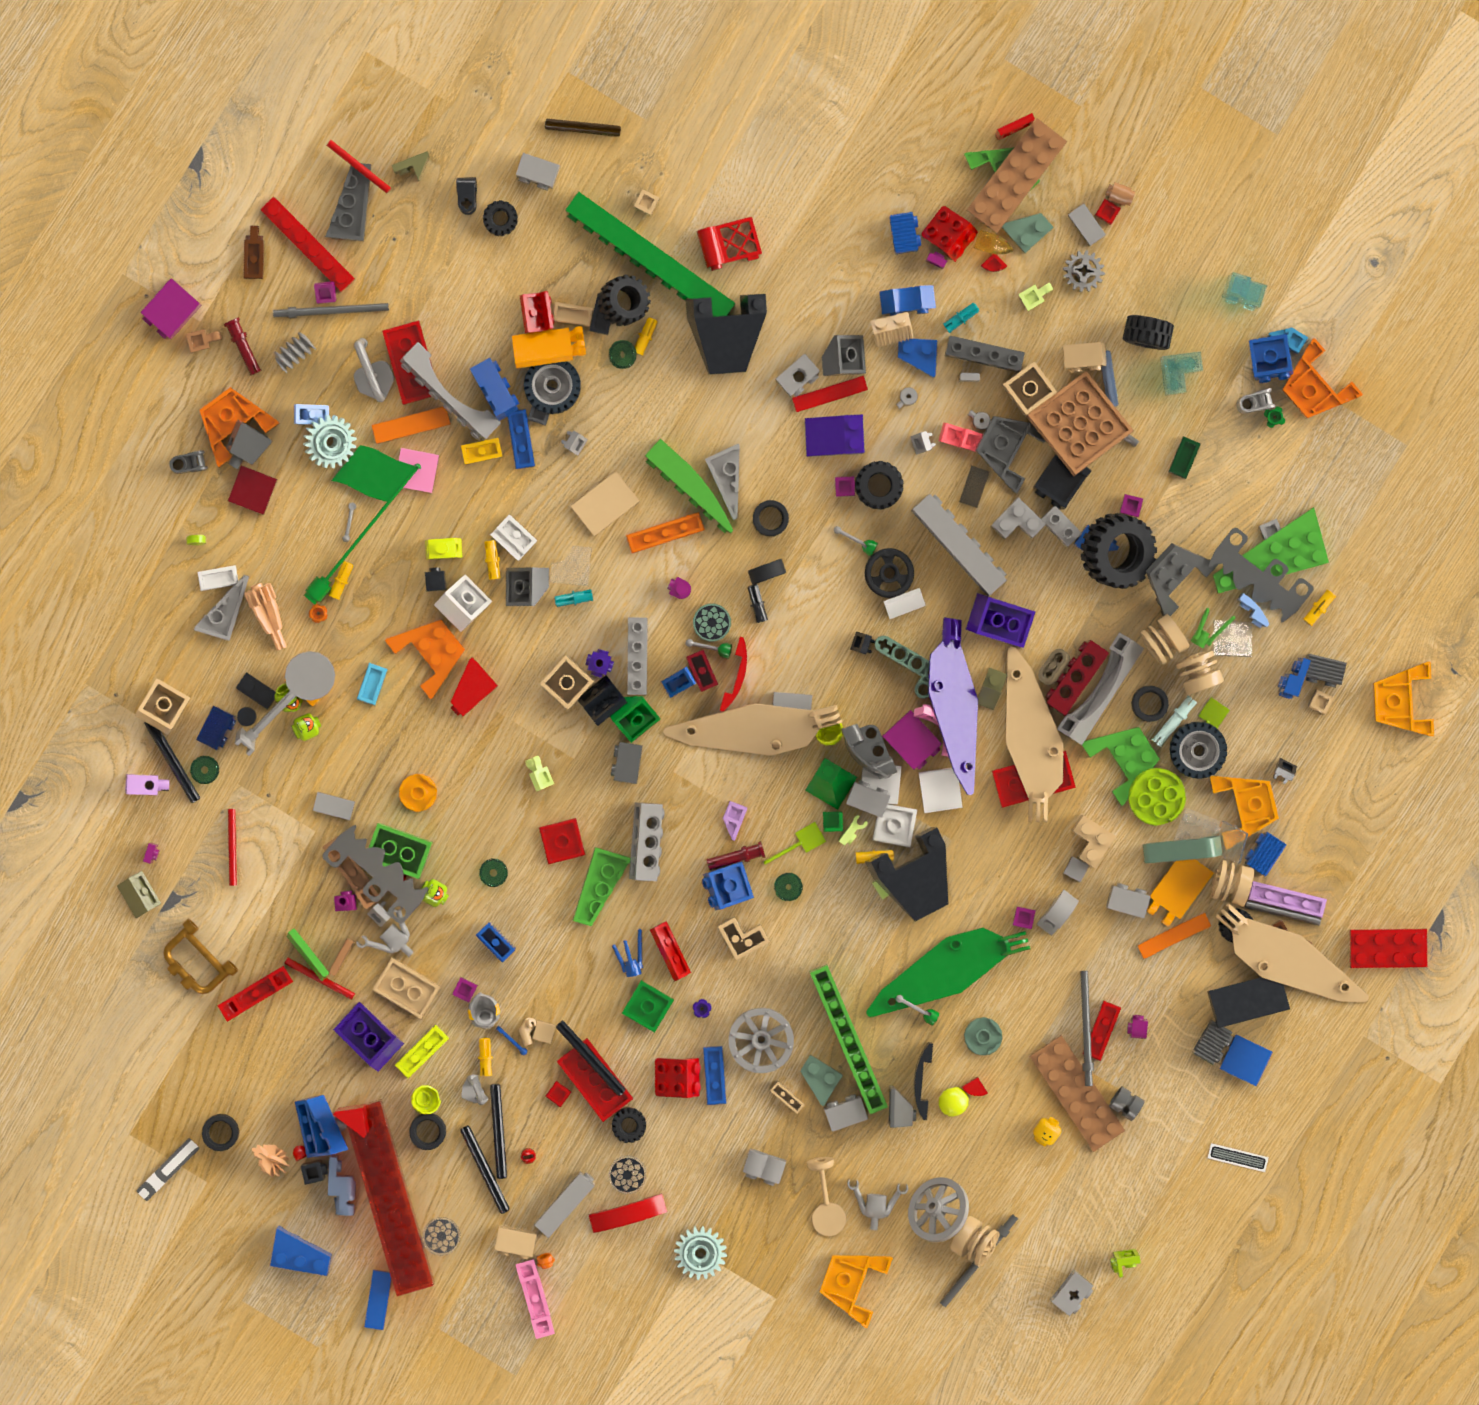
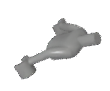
M402 906L398 910L395 908L393 912H396L397 918L403 917L401 912ZM405 922L399 923L401 930L393 923L379 937L386 945L369 941L364 935H362L366 942L364 945L356 941L357 946L360 948L369 946L387 953L402 950L408 957L413 953L406 945L410 933Z
M850 1179L847 1181L848 1187L855 1193L862 1214L871 1218V1230H878L879 1219L888 1217L900 1195L908 1192L907 1184L906 1189L900 1191V1184L898 1183L897 1191L889 1201L887 1208V1196L880 1194H867L865 1206L864 1199L858 1188V1180L856 1181L857 1184L853 1187L849 1184Z

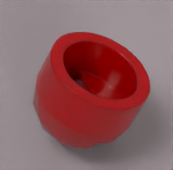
M299 1145L293 1149V1157L296 1162L307 1156L304 1146Z
M526 1148L522 1151V1162L531 1164L535 1161L536 1153L533 1149ZM533 1154L532 1158L524 1159L523 1157Z

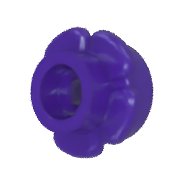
M700 999L693 1004L696 1017L706 1018L709 1016V1012L712 1009L710 1003Z

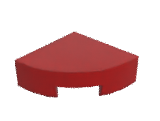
M994 252L981 267L990 272H998L1004 270L1007 265Z
M978 1077L962 1086L968 1094L973 1096L988 1094Z

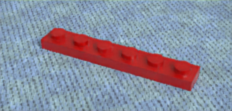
M274 196L260 209L331 282L334 281V285L341 292L355 280Z

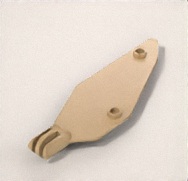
M1010 647L1007 655L1006 745L1029 798L1028 822H1032L1033 804H1036V822H1040V804H1044V822H1048V799L1063 783V742L1031 667L1015 647ZM1015 671L1020 672V677L1015 678L1013 673Z
M753 703L664 728L663 733L688 745L772 756L808 746L819 729L842 723V720L839 717L837 705L813 711ZM693 728L695 731L691 732L688 729Z
M1229 903L1226 904V907L1237 917H1233L1224 908L1221 912L1232 922L1231 924L1221 915H1216V918L1232 931L1234 953L1262 978L1337 1001H1368V994L1303 936L1245 918ZM1347 984L1346 988H1341L1342 985Z

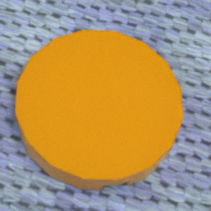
M424 774L410 775L402 781L399 787L400 801L411 811L421 812L427 810L434 804L437 798L436 785L430 777Z

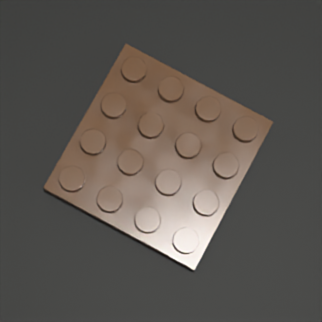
M1087 371L1026 416L1073 476L1077 475L1134 431Z

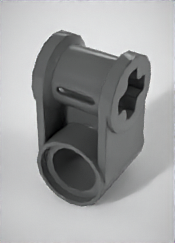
M194 451L173 457L169 462L170 469L177 474L207 470L208 467L205 466L203 456L205 451ZM176 460L183 461L184 466L181 470L174 469V462Z

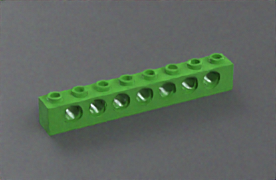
M825 964L809 971L869 1113L873 1114L887 1108L886 1101L828 965Z

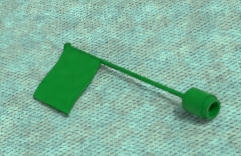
M360 445L348 459L349 461L344 464L331 480L348 485L366 496L385 501L386 503L326 577L321 576L320 578L316 576L307 587L304 596L316 605L318 601L321 602L331 590L329 586L331 583L329 581L330 577L416 471L421 469L420 464L416 463L415 466L395 460L374 448Z

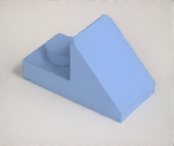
M294 404V424L312 425V421L318 424V417L325 420V415H329L328 405Z

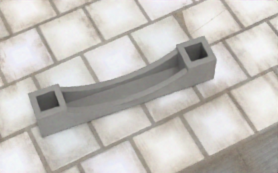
M417 342L399 360L402 363L401 367L406 372H411L415 375L417 383L421 386L425 385L430 390L429 394L435 400L439 399L447 412L450 414L453 412L458 417L456 420L463 427L467 426L471 430V435L476 440L484 441L501 422L490 411L482 412L472 409L449 394L439 382L432 369L429 359L432 355Z
M1120 632L1109 648L1111 650L1109 661L1098 685L1079 708L1071 714H1066L1057 730L1080 745L1084 743L1144 649Z

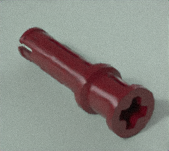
M238 317L223 325L227 327L232 337L230 339L231 342L236 343L250 376H252L255 372L258 373L262 370L246 340L247 333L243 331L239 323L240 318Z
M759 841L756 845L749 847L745 845L741 847V850L707 858L706 860L707 864L715 862V864L708 865L709 870L740 861L748 863L751 859L758 857L766 858L762 842Z

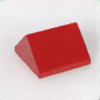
M366 1104L339 1107L333 1115L363 1138L369 1132Z

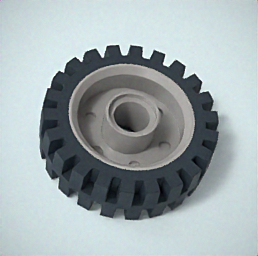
M568 361L531 366L524 379V392L529 403L538 411L547 414H559L567 411L575 404L581 390L579 374ZM552 380L558 383L557 389L553 391L547 388V383Z
M1205 722L1185 724L1177 730L1170 742V757L1174 766L1188 777L1196 779L1208 778L1216 774L1226 761L1227 744L1225 738L1211 724ZM1197 745H1202L1203 752L1200 755L1194 754V748Z

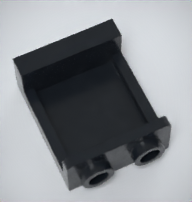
M1055 454L1033 486L1036 489L1034 493L1043 499L1047 497L1052 500L1050 504L1056 506L1059 510L1061 507L1066 509L1092 470L1086 467L1073 476L1057 454Z

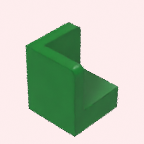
M823 812V831H843V812Z

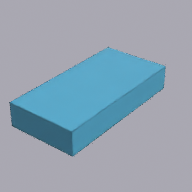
M369 663L357 699L376 705L388 669Z

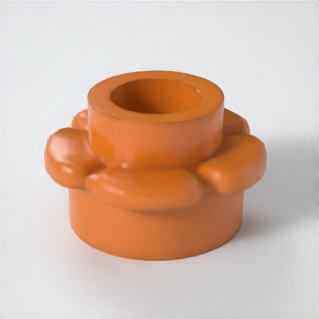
M316 604L309 610V617L312 618L313 622L320 623V621L327 619V608L325 606Z
M543 1253L537 1257V1266L542 1267V1269H548L553 1266L552 1263L555 1261V1258L552 1257L551 1253Z

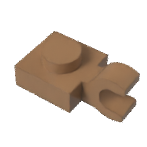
M203 329L186 334L191 353L209 349V342L222 340V335L219 331L206 334V330Z

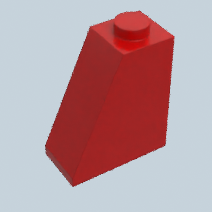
M473 657L469 659L450 701L453 705L450 708L457 716L460 714L465 716L498 687L495 681Z

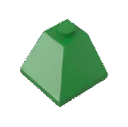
M642 696L624 697L627 703L610 716L631 743L661 719Z
M824 758L805 791L838 810L857 776Z

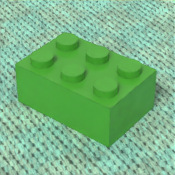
M377 823L369 848L378 847L385 850L383 866L399 862L404 874L420 879L433 842L388 825Z

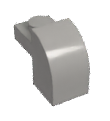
M1063 890L1053 901L1048 911L1040 918L1037 925L1052 936L1066 922L1079 901Z

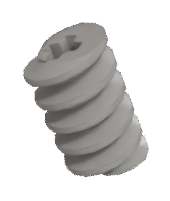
M300 332L298 333L299 340L292 337L294 344L286 342L287 349L281 346V354L276 351L274 352L275 360L286 373H288L286 366L293 369L292 362L299 364L298 357L306 358L304 352L309 355L312 354L310 347L317 350L310 340Z

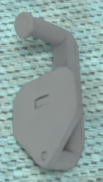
M360 338L354 343V348L362 367L354 373V381L359 392L376 399L378 402H383L394 381L393 372L390 365L385 361L370 363L365 350L368 342L365 338Z

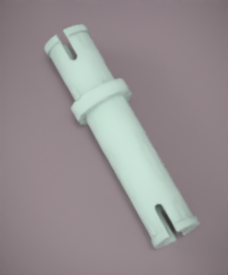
M1187 696L1178 709H1174V714L1151 740L1162 747L1182 720L1187 719V714L1197 702L1194 699L1192 700L1190 696Z

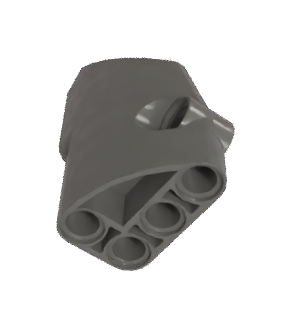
M854 724L841 729L850 755L861 767L878 776L879 779H886L891 777L892 774L897 773L893 759L888 754L878 727L866 725L859 728L858 724ZM874 729L877 735L875 738L869 739L865 734L866 731ZM881 747L884 753L882 756L877 757L873 754V749Z

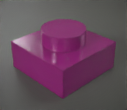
M934 252V254L929 253L926 262L944 269L947 260L944 259V255Z
M334 281L314 284L317 304L336 302Z
M854 476L835 477L836 497L855 496Z
M1124 494L1120 513L1139 517L1143 498Z
M148 843L143 862L151 864L153 860H157L160 852L157 849L158 844Z
M1016 906L1013 925L1032 929L1036 910Z
M460 977L452 995L470 1003L478 985Z

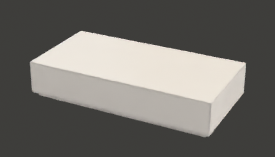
M236 565L197 572L201 591L233 586L239 581Z
M920 588L883 601L889 619L926 606Z

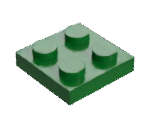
M641 980L622 1014L655 1033L674 999Z

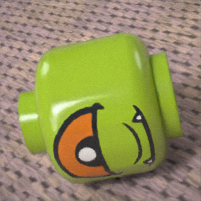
M286 683L276 689L274 698L277 703L290 691ZM296 696L283 711H297L303 699Z
M310 713L295 718L293 721L294 725H291L296 738H300L302 741L316 737L319 734L318 728L321 727L318 717L313 718Z
M435 879L426 880L421 889L428 887V890L422 901L432 907H437L440 903L444 905L449 896L446 894L447 887Z

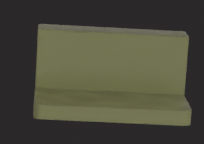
M142 871L117 885L135 918L161 904Z

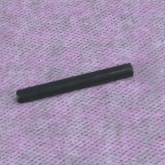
M144 722L191 803H195L200 799V796L163 733Z
M563 1020L556 1025V1029L617 1096H621L626 1090L624 1086Z
M491 1084L497 1179L507 1178L501 1085Z
M470 1126L461 1128L460 1132L501 1214L508 1212L510 1208Z

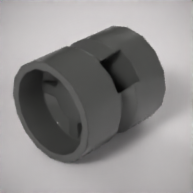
M1121 1086L1112 1098L1109 1107L1116 1112L1121 1111L1122 1116L1132 1122L1142 1109L1145 1101L1137 1095L1131 1096V1091Z

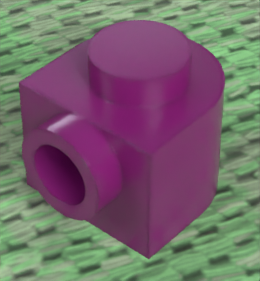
M679 577L676 580L671 579L667 588L670 590L669 594L678 599H685L691 593L690 584Z
M340 891L341 895L334 896L335 911L357 910L356 895L352 894V891Z
M1132 1015L1131 1022L1127 1024V1034H1130L1131 1038H1147L1148 1020L1144 1019L1143 1015Z

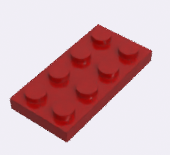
M420 321L383 330L384 340L402 404L406 405L431 398L430 390L425 385L421 386L415 380L416 376L411 372H406L401 367L402 363L399 361L417 342L428 351Z
M1063 751V783L1053 794L1076 788L1066 751ZM1015 764L992 770L1001 808L1029 801Z
M1350 929V968L1428 967L1427 929Z
M588 1038L584 1039V1044L622 1084ZM575 1048L557 1060V1063L602 1122L634 1099L627 1089L621 1096H617Z

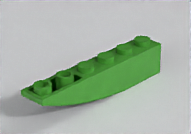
M660 439L645 455L647 458L645 462L653 469L656 467L662 471L660 475L667 482L672 480L676 484L674 488L682 495L686 493L691 497L688 500L696 508L698 506L702 507L705 510L703 514L709 520L714 518L719 523L717 527L724 533L728 531L731 534L733 529L712 491L696 471Z

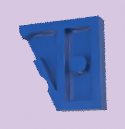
M906 339L905 341L898 342L899 359L925 372L929 376L935 377L937 340Z

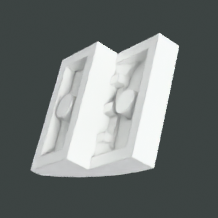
M952 768L919 772L924 813L962 808L959 780Z

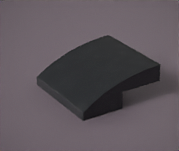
M607 675L584 692L578 699V702L597 726L627 703L626 699Z

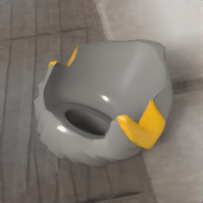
M480 992L469 1003L468 1016L474 1026L485 1030L490 1029L500 1019L499 1004L493 997Z

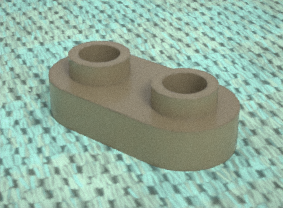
M1063 649L1054 650L1039 671L1038 677L1040 681L1046 685L1054 684L1069 664V654Z

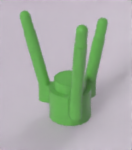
M1206 608L1191 642L1202 648L1206 644L1210 646L1213 640L1231 624L1235 616H1232L1209 638L1210 633L1203 630L1209 614V608Z

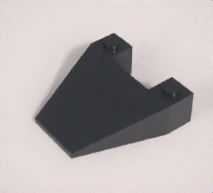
M766 294L740 295L741 314L713 316L712 298L686 299L687 320L709 375L746 372L767 314Z
M930 827L915 835L923 854L897 868H894L888 853H880L865 861L873 879L914 922L949 904L946 844L937 827Z

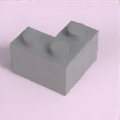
M1018 497L993 522L991 527L1003 539H1006L1017 526L1030 538H1033L1046 523Z

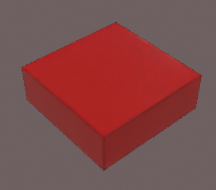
M1104 199L1094 216L1111 225L1121 208Z
M556 1080L545 1097L561 1108L572 1091Z

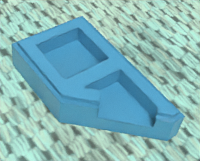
M1294 328L1270 332L1267 335L1271 337L1287 334L1289 349L1296 354L1300 352L1308 339L1307 336Z

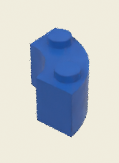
M933 285L890 289L879 292L882 315L890 314L892 316L917 311V314L929 313L928 309L936 308Z

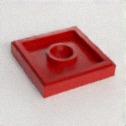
M1033 113L997 129L995 133L997 140H1001L1031 126L1035 121Z
M576 818L539 827L548 865L586 855Z

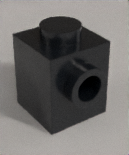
M440 567L429 568V572H425L426 592L447 590L445 571H441Z
M321 1159L301 1165L305 1185L324 1181L325 1175L328 1174L326 1164H322Z

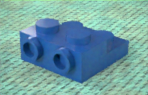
M1287 334L1249 340L1255 381L1259 380V383H1267L1271 381V378L1278 377L1279 380H1286L1290 378V375H1293Z
M1298 658L1297 661L1293 662L1291 668L1293 674H1285L1279 679L1277 685L1280 688L1279 696L1287 699L1299 697L1311 660Z
M743 862L703 874V887L706 890L708 889L710 894L708 903L711 908L714 907L715 911L754 898Z

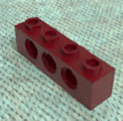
M1092 640L1082 643L1078 649L1080 654L1077 658L1073 656L1067 665L1069 667L1068 671L1060 675L1056 681L1058 683L1056 688H1051L1045 696L1047 698L1046 703L1064 716L1069 712L1109 655L1108 651ZM1086 655L1092 659V663L1088 667L1082 664V658ZM1074 671H1078L1081 675V679L1078 682L1071 680V674ZM1062 687H1067L1070 690L1067 698H1063L1060 695Z

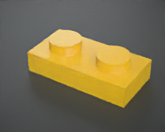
M499 438L461 445L465 465L503 457Z

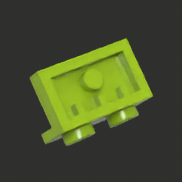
M1136 1249L1113 1252L1114 1258H1110L1112 1270L1118 1274L1119 1278L1123 1277L1122 1266L1133 1268L1136 1267V1264L1141 1263L1140 1255Z

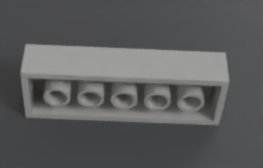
M929 494L911 511L987 596H990L1007 581L1005 578L1007 574L1001 567L996 568L992 564L994 560L987 552L982 553L979 549L981 545L975 538L970 539L966 535L968 531L961 523L957 525L953 520L955 516L952 512L941 507L942 501L936 495L932 496Z

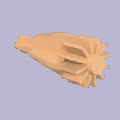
M271 583L252 585L251 590L244 593L249 608L253 609L255 617L266 634L271 635L276 650L286 648V643L280 631L282 623L275 600L276 595Z
M264 1144L263 1147L257 1145L256 1148H252L254 1156L260 1159L258 1166L261 1167L262 1172L271 1177L274 1174L280 1177L279 1169L286 1173L282 1166L289 1167L290 1165L286 1161L290 1160V1158L286 1156L287 1153L273 1144Z

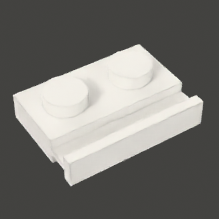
M510 514L490 534L518 561L537 542Z

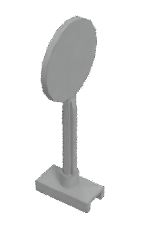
M307 651L299 653L290 660L285 672L286 684L290 691L253 729L250 728L246 732L241 727L236 733L235 744L238 746L242 743L244 746H247L246 754L248 756L255 750L258 734L296 696L305 700H315L329 693L334 685L335 671L327 657L318 652Z

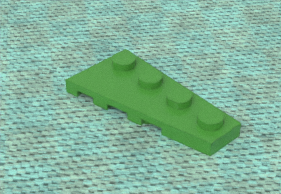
M597 847L594 848L573 921L589 926L593 925L604 903L614 890L613 888L630 863V857Z

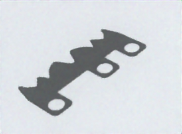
M1233 528L1216 548L1208 567H1212L1215 564H1223L1224 575L1233 571V582L1238 590L1254 584L1252 600L1261 603L1271 600L1270 610L1281 608V623L1286 621L1298 611L1313 592L1314 587L1305 579L1299 578L1291 589L1287 591L1279 582L1287 574L1288 567L1280 560L1273 559L1264 572H1262L1238 553L1247 542L1248 536L1238 528ZM1238 533L1242 536V542L1239 545H1233L1230 542L1232 534ZM1279 564L1282 566L1283 572L1280 576H1273L1271 574V567L1273 565ZM1299 584H1306L1308 587V592L1303 596L1296 593V587Z
M356 825L341 833L323 853L322 857L335 868L347 856L354 860L373 877L363 888V893L373 902H378L388 890L398 898L388 909V915L401 924L421 904L428 887H424L421 890L414 889L412 878L403 881L404 872L399 862L383 866L385 850L378 847L365 848L367 839H355ZM332 850L338 851L340 853L339 861H330L328 858L329 852ZM371 885H378L381 892L378 896L374 897L369 894L368 889ZM402 906L406 911L405 916L397 918L393 913L394 908Z

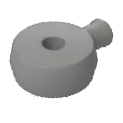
M911 387L904 388L900 392V401L896 404L898 408L901 409L904 404L913 405L918 399L916 390ZM907 394H910L911 398L908 399L906 397Z
M971 410L968 416L973 418V425L979 430L986 429L991 421L990 416L985 412L975 413Z

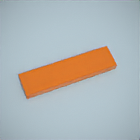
M443 407L374 424L372 429L376 444L448 426L451 425L448 412Z
M697 512L626 535L633 554L704 531L705 529L700 513Z

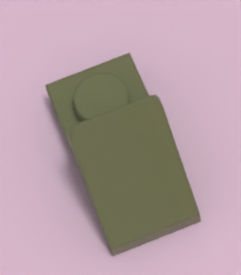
M426 151L393 164L394 173H399L402 176L411 172L410 169L414 168L418 181H420L430 158L429 153Z
M992 668L988 669L978 695L979 705L994 710L1008 674Z

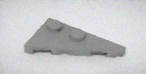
M739 444L705 459L733 520L738 518Z
M244 575L194 627V630L230 641L249 576Z

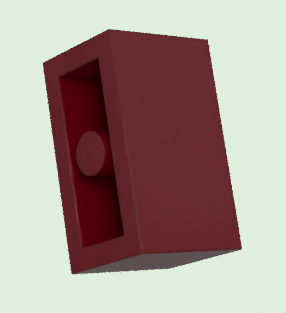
M704 649L686 657L701 692L719 685Z

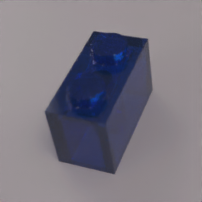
M213 705L196 740L215 750H219L220 747L224 748L228 740L226 735L229 730H233L237 722L234 720L236 715Z

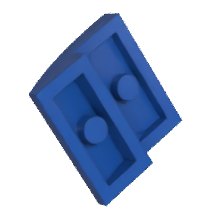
M1236 1034L1220 1069L1257 1086L1273 1052Z

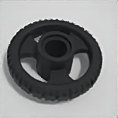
M886 548L875 552L865 566L864 573L868 587L875 594L884 598H894L904 594L910 588L914 579V567L910 558L897 549ZM895 556L905 563L908 574L902 575L899 573L898 567L893 564ZM881 557L885 565L881 567L879 575L873 577L871 576L872 566ZM886 568L894 570L895 575L893 578L888 579L885 577L884 570ZM897 581L901 585V588L895 591L880 589V585L883 582L892 583Z

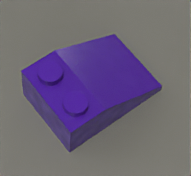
M863 414L805 418L806 457L864 454Z
M977 593L965 630L1024 648L1035 611Z
M358 1002L333 1029L369 1066L378 1072L404 1045L361 1002Z

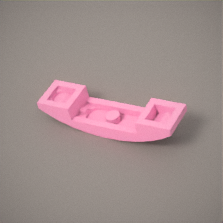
M535 1260L516 1264L536 1339L555 1334Z

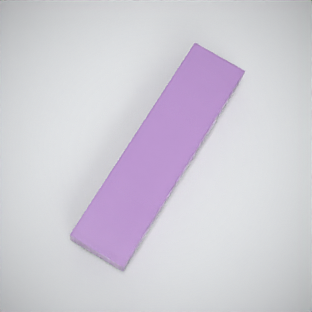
M1255 881L1252 882L1248 900L1321 918L1323 917L1327 901L1324 898Z

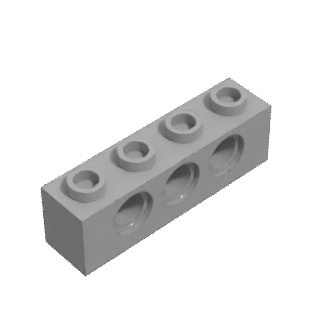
M628 617L627 695H647L648 618Z
M635 802L629 879L657 881V877L660 875L658 862L662 853L660 847V839L663 836L661 823L665 814L661 804ZM651 818L652 825L648 828L646 822ZM649 837L651 842L650 845L646 847L645 840ZM648 856L649 863L645 866L643 861Z

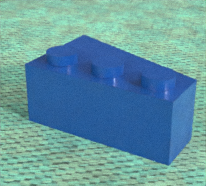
M488 358L470 368L499 421L519 410L517 405L520 403L515 394L511 395L508 388H510L507 379L505 377L501 378L498 373L501 371V368L496 360L492 362L491 358Z
M324 1095L295 1101L307 1158L333 1155L349 1150Z
M281 1226L277 1227L270 1266L324 1276L328 1275L332 1258L330 1252L300 1238V1236L285 1230Z

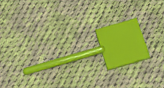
M1211 697L1198 716L1205 720V723L1218 728L1230 710Z
M816 822L797 831L795 834L799 842L765 860L764 864H768L800 845L803 846L807 853L825 843L826 840Z

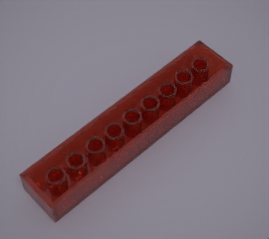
M382 1099L365 1103L369 1132L364 1138L349 1126L347 1128L396 1296L434 1286L435 1280Z

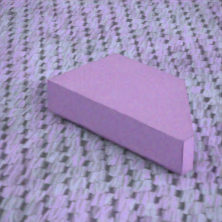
M729 801L723 820L731 839L735 841L747 807Z

